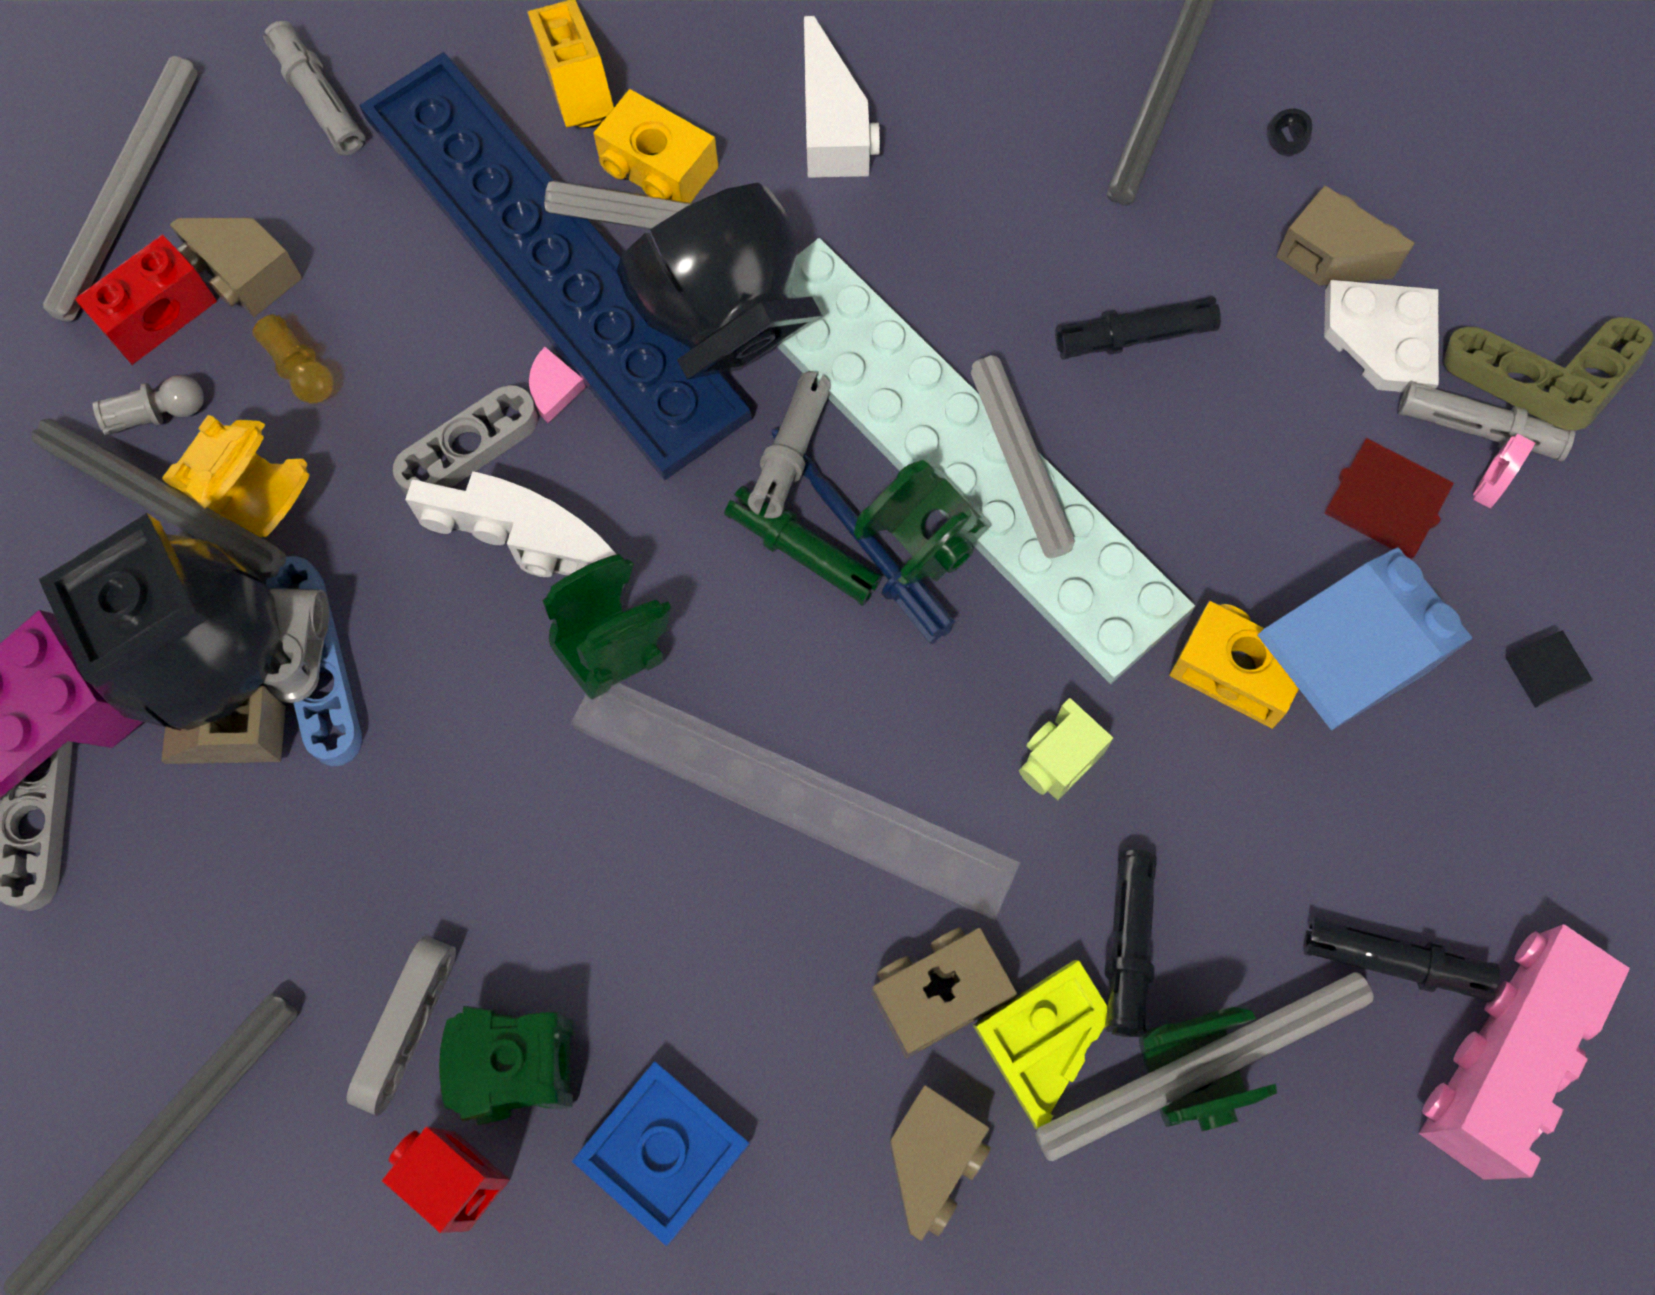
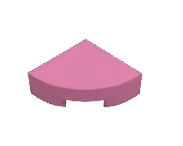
M546 347L540 351L533 362L529 376L531 396L539 414L549 423L586 387L583 378Z
M1518 433L1515 437L1512 436L1494 456L1473 493L1475 495L1473 500L1491 509L1523 465L1535 442Z

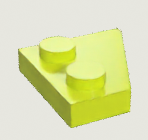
M1073 960L973 1024L974 1029L1036 1130L1052 1120L1053 1115H1051V1112L1069 1081L1073 1082L1085 1062V1053L1090 1044L1099 1038L1105 1027L1108 1006L1079 960Z

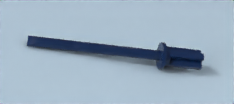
M772 429L771 433L774 440L779 429ZM805 453L803 455L805 468L802 475L810 480L818 495L889 580L882 589L884 598L887 600L893 599L930 644L935 643L941 636L949 634L953 629L951 626L955 623V620L921 580L905 585L898 581L901 577L900 571L902 569L874 536L860 540L856 538L854 530L858 516L831 483L820 475L815 464Z

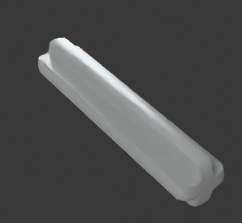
M558 181L548 182L544 198L545 211L551 214L651 229L686 206L693 204Z

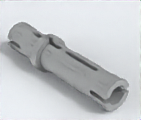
M281 20L269 25L265 30L267 36H263V39L280 62L281 74L287 84L296 88L316 121L328 136L336 153L346 156L357 152L363 146L362 141L365 140V135L323 75V65L314 52L308 51L290 22Z
M805 372L799 377L796 390L774 443L764 450L761 457L760 467L762 472L753 492L749 495L748 505L753 512L759 515L765 498L769 497L771 500L765 512V518H777L782 514L791 485L800 479L805 468L803 455L806 452L831 389V382L822 375L816 391L811 390L817 372Z
M1412 380L1409 381L1403 393L1398 414L1402 416H1410L1452 430L1499 442L1498 446L1500 449L1512 436L1515 437L1518 433L1535 442L1531 452L1553 458L1559 462H1563L1568 456L1576 434L1573 430H1564L1544 420L1528 416V411L1524 408L1515 406L1511 410L1469 399L1468 397L1424 386Z

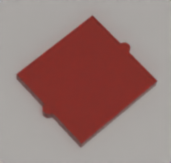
M1366 438L1350 468L1343 469L1339 474L1338 478L1341 484L1324 514L1391 549L1399 547L1406 557L1413 559L1429 529L1435 528L1440 523L1441 518L1438 513L1454 483Z

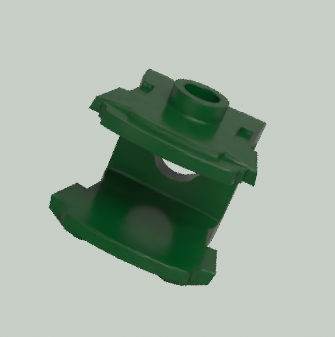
M920 460L901 469L897 478L870 506L861 512L856 522L854 535L860 540L873 537L878 531L887 530L889 533H892L913 556L900 571L901 577L898 581L905 585L918 582L923 577L928 576L934 581H939L946 572L952 573L960 568L973 554L974 549L971 546L992 524L942 471L932 467L926 461ZM936 510H943L948 513L950 519L929 538L925 530L928 516Z
M620 554L598 560L571 573L552 585L547 597L542 600L549 620L553 619L549 630V644L553 652L590 699H595L610 690L611 686L644 669L649 671L661 665L663 654L656 644L658 637L667 630L671 606L668 601L660 604L658 600H653L625 612L622 611L620 596L623 585L629 582L634 563L629 559L624 560Z
M463 1006V1013H458L455 1017L447 1019L442 1036L439 1077L444 1107L446 1109H453L455 1113H460L462 1121L476 1118L477 1126L512 1117V1110L530 1106H539L547 1109L572 1108L573 1094L570 1093V1037L573 1034V1020L556 1012L527 1014L516 1019L511 1015L494 1013V1010Z
M1231 1007L1202 1015V1017L1177 1024L1170 1023L1146 1030V1034L1139 1037V1046L1147 1072L1151 1073L1226 1036L1227 1029L1255 1020L1252 1010ZM1238 1069L1208 1084L1203 1090L1194 1091L1159 1110L1166 1127L1198 1119L1201 1132L1239 1122L1235 1109L1257 1103L1276 1094V1083L1246 1091Z

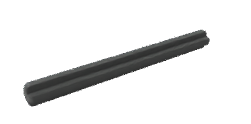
M1185 0L1110 181L1107 196L1112 202L1129 205L1134 201L1215 0Z
M51 418L42 419L39 421L38 428L32 431L31 437L33 442L41 446L42 449L194 537L232 550L251 570L263 577L273 578L277 576L280 567L286 563L285 553L273 544L208 507L204 509L187 495Z
M276 993L267 995L8 1277L3 1287L7 1295H44L296 1018L298 1012L287 999Z

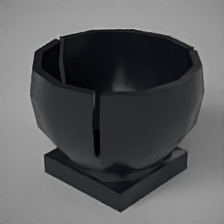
M758 182L722 190L686 206L652 227L650 231L662 257L667 263L666 265L661 260L650 233H644L621 255L616 270L627 299L647 325L689 347L690 351L677 359L687 379L742 370L822 316L812 296L797 298L793 293L798 245L786 211L771 190Z
M148 513L38 579L77 663V670L82 674L83 679L89 682L104 700L123 717L181 731V729L191 730L230 716L265 681L280 638L274 596L270 592L271 590L232 550L207 541L166 534L161 523Z

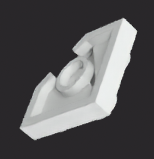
M1331 280L1325 290L1324 338L1339 352L1345 349L1365 369L1362 375L1377 390L1404 392L1411 380L1424 386L1437 388L1439 385L1438 289Z

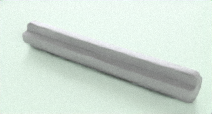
M995 355L978 359L972 364L971 376L1042 551L1047 558L1063 556L1073 550L1075 540L1002 363Z

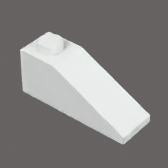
M804 16L808 178L869 176V156L879 155V123H869L867 98L814 16Z

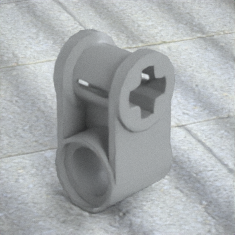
M269 588L274 596L280 638L263 683L266 684L269 692L278 700L287 703L299 702L312 694L319 681L323 643L329 627L328 597L322 589Z

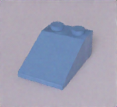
M1399 547L1367 562L1275 621L1257 635L1331 731L1423 677L1473 638L1461 624L1460 617L1456 611L1440 599L1424 579L1419 566L1407 558Z

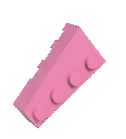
M1564 924L1542 933L1535 931L1522 943L1514 958L1520 964L1517 972L1510 983L1503 981L1494 990L1495 996L1493 1000L1489 1003L1486 1002L1484 1011L1490 1014L1480 1033L1478 1034L1476 1031L1470 1033L1461 1043L1453 1059L1459 1065L1448 1085L1441 1083L1433 1090L1422 1109V1114L1428 1118L1418 1134L1483 1180L1532 1178L1541 1158L1529 1149L1543 1132L1546 1134L1554 1132L1563 1109L1552 1101L1556 1093L1561 1092L1571 1082L1579 1078L1588 1058H1586V1052L1578 1046L1582 1038L1590 1040L1602 1030L1630 970L1629 967Z

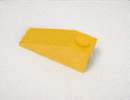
M567 0L527 11L566 128L574 125L590 127L600 123L604 117L608 116L614 106L600 54L576 0Z

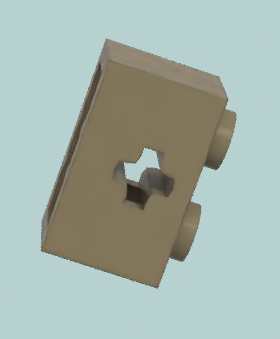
M958 927L930 943V947L934 952L914 964H912L909 956H905L876 973L881 982L872 986L871 995L906 1059L998 1009L1017 995L1015 988L981 928L965 935L963 929ZM935 974L941 982L952 979L955 985L949 993L950 1002L944 1003L939 995L927 998L925 992L929 988L931 975Z

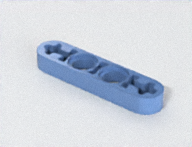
M286 557V563L280 567L278 575L273 578H266V586L268 588L286 589L292 584L291 577L299 574L305 580L299 583V589H322L327 595L320 573L308 560L302 557ZM329 604V627L323 643L319 673L327 672L333 675V689L322 699L307 697L302 701L294 702V707L306 750L322 764L333 767L352 761L359 753L362 745V733ZM329 713L333 725L342 733H346L337 738V748L330 750L324 743H320V741L328 738L329 733L326 721L319 714Z

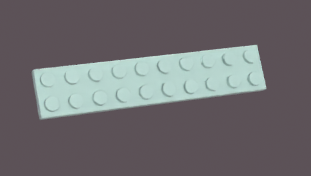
M820 238L797 255L793 293L797 298L812 296L822 316L777 347L802 373L817 372L813 382L816 387L822 375L831 382L828 399L899 471L911 463L924 460L932 467L942 471L992 524L973 546L1110 684L1116 681L1191 614L1195 605L1039 453L1075 540L1073 550L1056 558H1047L1042 551L980 395ZM939 510L948 520L950 519L948 513Z

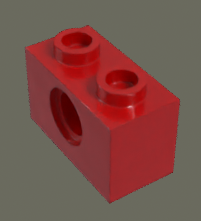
M163 234L75 298V301L131 365L135 364L217 302L195 268Z
M428 1126L421 1133L413 1130L396 1146L388 1159V1162L393 1167L381 1180L439 1233L470 1231L510 1181L505 1174L458 1133Z

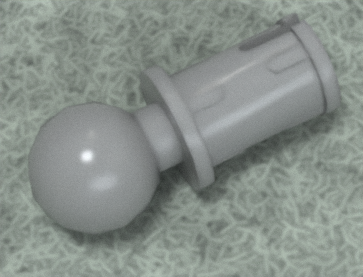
M173 375L163 382L159 391L154 392L148 383H143L140 386V390L114 398L94 401L93 410L100 429H103L104 435L107 436L127 428L151 422L155 426L162 425V413L168 412L176 417H190L199 411L203 405L204 394L200 384L193 378L186 375Z

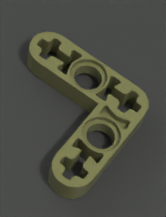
M1625 317L1611 319L1600 328L1564 368L1488 330L1479 327H1464L1453 332L1444 354L1443 362L1446 369L1454 376L1514 406L1527 409L1528 413L1555 427L1576 431L1589 426L1638 370L1650 349L1654 337L1649 327L1638 320ZM1624 344L1625 346L1621 353L1613 350V347ZM1585 368L1602 370L1609 374L1611 378L1594 376L1587 372ZM1508 373H1521L1533 379L1534 382L1522 383L1516 381Z

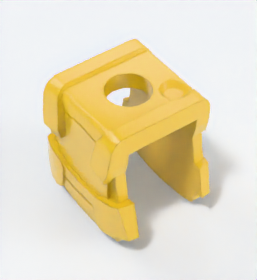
M207 415L198 428L200 432L180 460L170 466L162 480L172 488L195 500L204 509L208 507L261 538L267 537L284 518L303 490L310 474L307 473L306 467L308 464L304 459H286L283 464L269 463L256 453L264 439L261 432L265 426L264 423L253 420H236L231 426H225L214 416Z

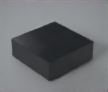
M1563 630L1516 650L1506 657L1535 708L1582 688L1593 681Z

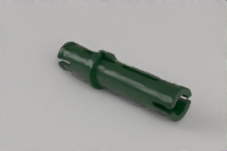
M741 486L734 493V496L738 498L740 504L750 509L748 498L752 492L746 486ZM730 499L725 508L724 516L733 519L764 539L763 545L772 552L778 549L858 601L857 603L861 606H864L872 595L869 594L870 590L854 580H858L873 591H876L882 580V575L873 572L796 522L797 516L793 512L785 509L777 518H765L764 515L769 505L768 502H763L758 515L752 510L744 509Z

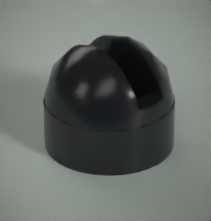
M1295 108L1285 109L1276 114L1270 123L1269 139L1273 149L1285 156H1293L1305 150L1312 137L1313 125L1310 116L1306 112ZM1288 126L1294 141H1287L1281 129Z

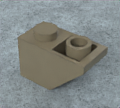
M1324 185L1289 227L1276 257L1319 286L1328 285L1331 280L1350 282L1385 280L1394 278L1415 243L1403 236L1396 227L1383 223L1358 207L1351 198L1340 195Z
M177 218L170 224L182 242V245L177 250L195 268L197 273L200 274L206 269L214 277L209 283L216 293L230 307L239 302L253 317L257 316L302 279L288 252L254 218Z
M259 686L230 716L191 730L181 729L180 731L165 727L161 761L165 764L281 762L286 706L265 687Z
M926 1085L922 1088L889 1142L908 1233L919 1241L923 1240L928 1230L939 1237L958 1205L956 1201L949 1197L961 1175H964L971 1181L974 1179L991 1150L990 1146L982 1142L990 1128Z

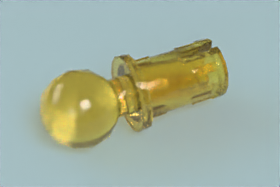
M270 314L260 319L255 324L252 335L276 363L275 371L283 379H290V386L295 397L309 404L323 402L328 398L334 385L333 377L327 367L319 362H315L316 353L311 346L302 344L281 315Z

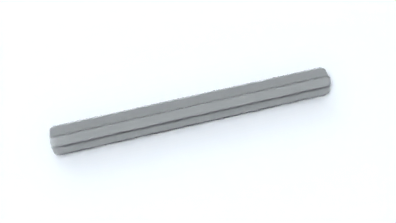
M172 56L167 61L43 303V308L52 317L66 322L74 320L80 308L75 298L91 287L198 75L197 70L193 67V63L188 59Z
M1352 973L1039 1127L1035 1133L1037 1143L1044 1156L1049 1161H1055L1368 1006L1374 1000L1373 992L1366 979L1360 973Z

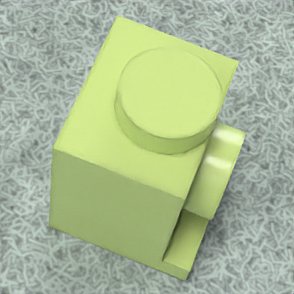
M1071 698L1060 708L1055 720L1058 726H1055L1051 721L1047 722L1027 743L1026 746L1032 752L1027 762L1019 769L1022 778L1035 791L1043 795L1048 791L1057 800L1105 754L1113 740V737Z

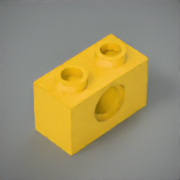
M631 89L627 91L593 133L599 162L604 170L616 179L622 180L626 178L640 186L650 197L691 203L719 168L714 136Z
M1212 601L1208 602L1169 674L1170 677L1271 729L1286 715L1299 690L1257 636L1265 628L1251 622L1249 615L1243 610L1228 604L1218 605ZM1241 651L1251 656L1255 662L1256 669L1247 670L1238 666L1234 662L1231 652Z

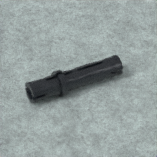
M1210 296L1191 302L1171 304L1132 313L1118 314L1115 310L1104 312L1101 318L1057 325L1055 329L1057 350L1060 351V358L1062 360L1104 351L1109 355L1121 353L1123 348L1132 345L1162 341L1195 333L1217 331L1221 324L1220 307L1216 304V298Z
M1125 850L1118 855V884L1115 900L1113 948L1111 958L1105 962L1104 974L1109 979V1001L1105 1030L1112 1032L1113 1035L1122 1037H1140L1146 1034L1148 984L1154 981L1155 967L1150 963V938L1152 935L1153 893L1157 857L1155 855L1151 856L1150 852L1143 850Z
M1314 916L1308 925L1312 932L1306 931L1304 940L1305 955H1313L1417 982L1418 988L1423 991L1432 993L1437 988L1478 998L1489 1003L1493 1000L1495 992L1488 990V987L1498 988L1500 977L1498 964L1486 963L1447 953L1441 944L1428 942L1424 947L1323 921Z

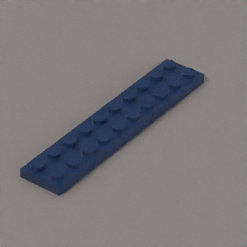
M445 52L440 53L359 105L369 124L573 371L583 378L584 384L664 481L751 420L750 408L721 374L693 379L686 378L677 359L689 352V347L647 325L625 295L616 271L620 261L619 255L589 220L551 214L545 211V191L548 182L554 181L553 178Z

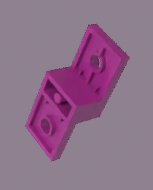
M38 610L0 643V798L67 741L113 748L143 723L142 721L123 717L104 700L89 682L83 679L82 674L77 670V663L53 613Z

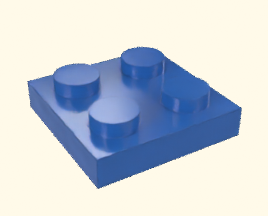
M654 1061L574 1157L572 1162L665 1246H669L750 1146V1143Z

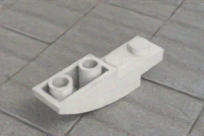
M472 471L466 491L412 479L405 499L419 523L431 531L443 534L451 533L452 529L470 532L478 540L492 545H504L505 541H507V545L516 563L522 570L535 576L551 577L553 572L570 575L591 563L616 555L596 532L557 503L522 486Z

